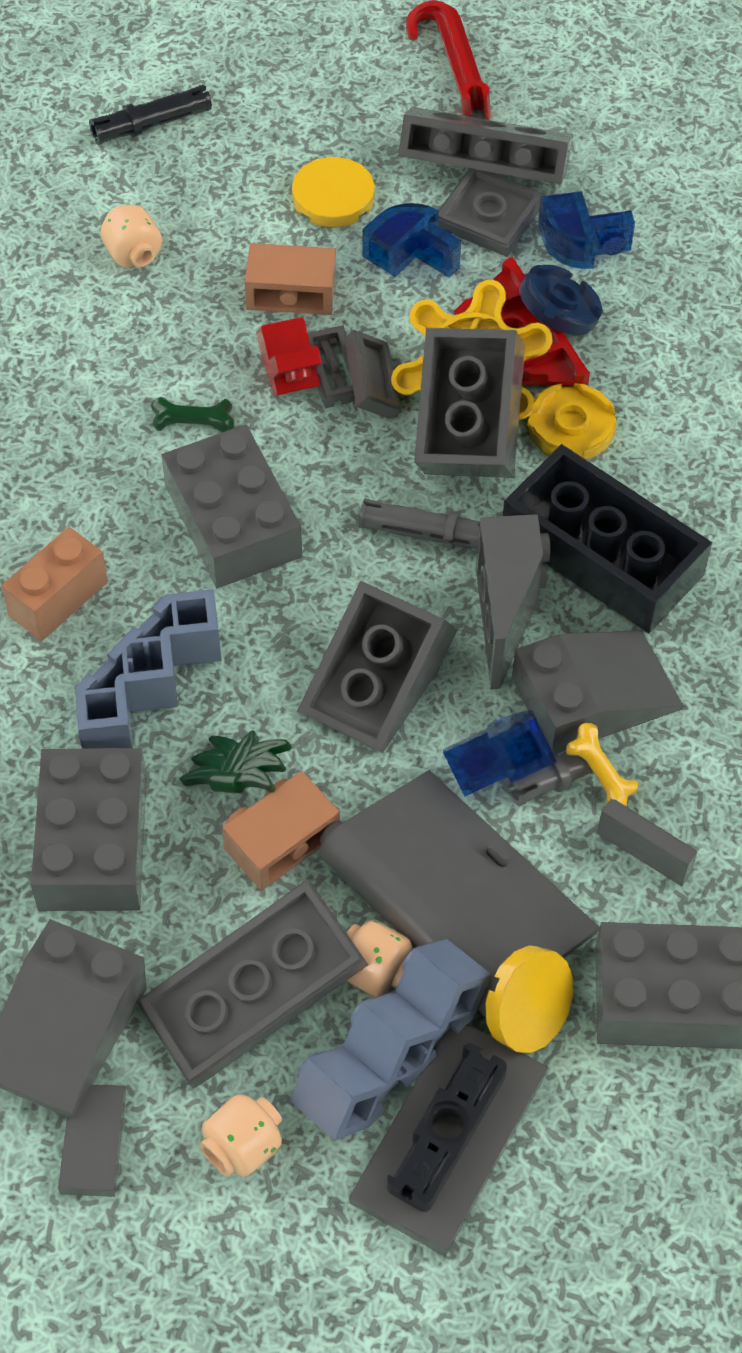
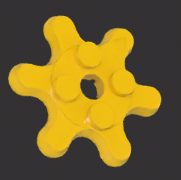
M485 280L479 283L473 292V300L470 307L459 315L447 314L436 302L427 299L417 302L410 310V323L424 337L426 328L517 330L525 344L524 361L545 354L552 345V334L544 324L531 323L516 329L507 326L503 322L501 311L506 301V292L500 282L495 280ZM424 353L417 360L402 363L393 371L391 383L399 394L407 396L420 392ZM524 387L521 390L519 420L528 417L533 411L535 404L532 394Z

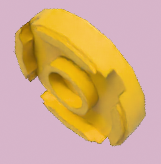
M326 157L316 159L304 165L294 176L292 200L295 210L301 216L302 213L308 216L309 222L318 226L337 228L352 225L359 221L360 215L364 214L366 210L368 214L373 207L375 185L372 175L363 165L348 158Z
M574 383L573 387L562 388V384H558L540 392L534 399L535 404L533 411L528 417L527 428L532 441L544 453L551 455L563 444L584 459H589L605 451L614 439L616 430L615 409L612 402L601 391L585 384Z
M529 945L514 951L500 965L494 976L500 980L496 985L495 992L489 990L486 999V1023L492 1037L509 1049L521 1053H533L546 1047L552 1041L566 1021L573 999V976L567 961L553 950Z

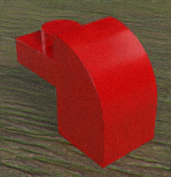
M304 316L259 327L256 335L261 356L272 390L276 396L320 386L316 368L322 364L318 346L311 347Z

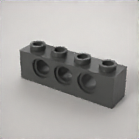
M411 107L403 117L398 156L562 184L567 174L573 134Z

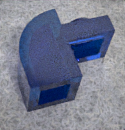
M582 191L541 196L538 227L543 244L548 253L560 263L573 268L594 269L596 255L606 254L612 256L621 252L631 251L635 221L631 210L590 216Z
M404 203L382 211L362 229V257L394 277L415 258H418L450 278L460 269L462 240L458 239L452 232L438 226L439 210L424 204Z
M532 710L518 712L487 725V729L443 749V754L464 797L506 777L509 778L511 783L516 782L557 762L554 752Z

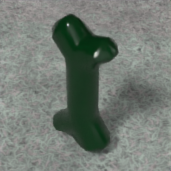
M164 397L156 398L151 403V409L156 414L153 426L157 431H161L166 426L174 423L210 425L221 433L234 428V419L230 416L233 406L229 399H224L211 407L176 405Z

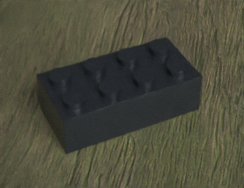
M563 444L504 500L503 516L538 514L540 533H548L550 540V561L545 562V564L648 634L655 629L705 575L712 547L710 540Z

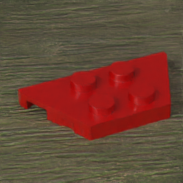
M513 257L507 258L502 263V271L493 279L500 282L506 292V301L501 311L502 320L507 326L516 329L531 323L543 324L530 313L521 300L519 288L525 274ZM473 297L465 299L453 311V315L465 312L470 307ZM545 325L552 334V345L545 354L524 361L522 385L553 386L562 384V386H573L574 383L588 385L590 372L564 333Z

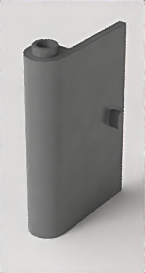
M430 770L345 822L338 820L332 823L323 832L319 840L322 844L319 856L398 933L407 937L413 948L448 939L492 974L477 1008L485 1017L489 990L495 992L496 985L500 980L494 976L500 965L514 951L529 945L539 946L544 949L553 950L565 958L598 933L600 928Z

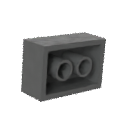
M426 328L414 463L424 474L514 478L525 344L517 330Z
M247 424L161 454L166 489L216 589L302 558L301 525Z
M142 748L41 749L31 888L38 911L140 910L147 783Z
M601 922L595 945L597 1044L742 1049V927Z

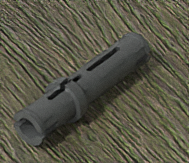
M365 498L359 514V528L443 543V547L453 549L454 546L478 549L480 521L460 517L459 512L450 511L449 515L395 504L381 503Z

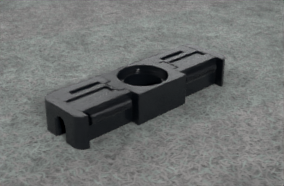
M472 1043L464 1045L462 1052L464 1059L460 1062L445 1090L439 1087L413 1132V1145L395 1176L392 1177L388 1174L387 1177L388 1192L422 1212H427L432 1208L505 1080L506 1062L495 1055H492L491 1059L487 1060L482 1056L483 1049ZM452 1114L462 1122L463 1131L453 1139H444L435 1134L432 1129V1122L437 1116Z

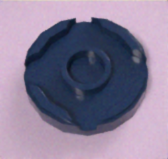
M536 265L531 268L529 273L523 278L519 288L521 300L531 314L543 324L570 335H585L595 328L602 315L603 308L599 296L587 282L582 281L579 285L571 279L573 273L562 267Z

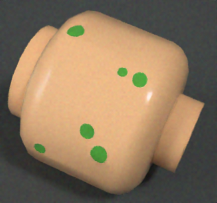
M117 206L107 214L101 225L100 236L103 244L114 262L121 267L147 266L161 250L163 242L161 232L149 212L141 206Z
M376 920L367 921L362 926L357 924L351 926L347 934L369 965L346 982L375 998L389 994L393 988L397 989L404 972L402 970L403 962L412 951L410 940Z
M244 1094L234 1095L203 1122L202 1134L204 1140L200 1142L201 1150L210 1163L224 1176L229 1177L234 1173L240 1177H248L281 1148L282 1137L277 1126L282 1122V1118L276 1108L264 1097H260L255 1101Z

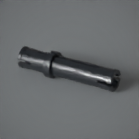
M202 84L144 104L134 106L130 103L122 106L123 110L89 119L90 131L97 145L130 134L132 137L142 135L141 131L172 122L195 113L211 110L212 102L209 92L206 91V86Z

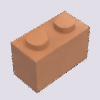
M250 243L245 275L246 310L332 315L336 282V248Z
M68 526L1 585L8 616L42 642L108 583L103 551Z
M300 771L289 780L281 779L274 784L275 792L267 791L265 797L250 808L242 807L238 809L222 827L224 850L261 891L318 851L322 845L319 840L323 832L332 823L340 820V811L303 771Z

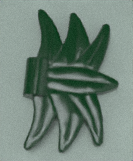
M251 730L244 736L239 743L227 737L212 735L208 739L215 748L193 756L191 760L200 767L179 778L185 786L210 784L214 792L242 793L245 788L255 787L273 793L276 788L265 772H285L286 767L276 754L287 752L292 747L286 739L259 742V737L254 730Z

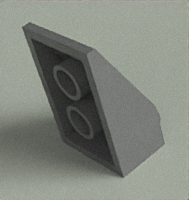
M538 514L480 518L476 576L490 689H500L514 658L515 649L519 647L537 606L538 590L546 588L545 562L550 561V540L548 533H540Z
M360 581L297 711L383 753L437 674L458 629L439 616Z
M642 630L558 634L515 649L512 680L549 753L555 752L558 754L566 751L567 743L577 739L578 728L583 723L596 725L598 727V739L683 710V703Z
M50 919L24 959L0 1015V1088L72 1119L90 1084L95 1080L138 1006L136 1001L143 997L147 989L144 957Z

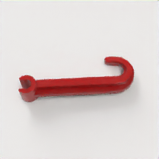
M431 0L417 5L406 18L408 38L410 40L418 38L417 24L421 21L432 19L436 22L460 94L462 115L472 117V110H480L484 114V119L489 120L491 117L489 87L481 80L459 13L455 8L442 1Z

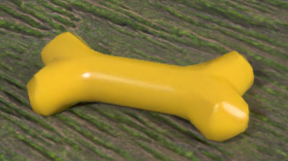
M592 723L581 724L578 728L577 739L567 743L566 754L579 756L587 762L605 789L607 803L610 799H615L627 807V798L638 792V781L626 780L618 774L600 747L598 727Z

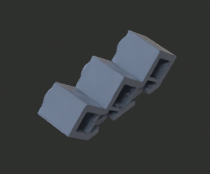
M214 589L165 594L152 608L153 614L138 629L133 627L107 654L108 660L93 675L88 673L75 687L78 732L82 749L133 748L130 712L178 707L174 666L222 661Z
M448 939L413 948L403 962L402 970L404 972L396 991L361 1002L351 1016V1028L344 1045L320 1054L311 1055L299 1068L297 1074L299 1080L290 1102L334 1141L369 1128L386 1111L380 1104L382 1099L398 1083L407 1088L438 1056L436 1051L432 1049L438 1040L450 1028L459 1034L474 1018L492 974Z

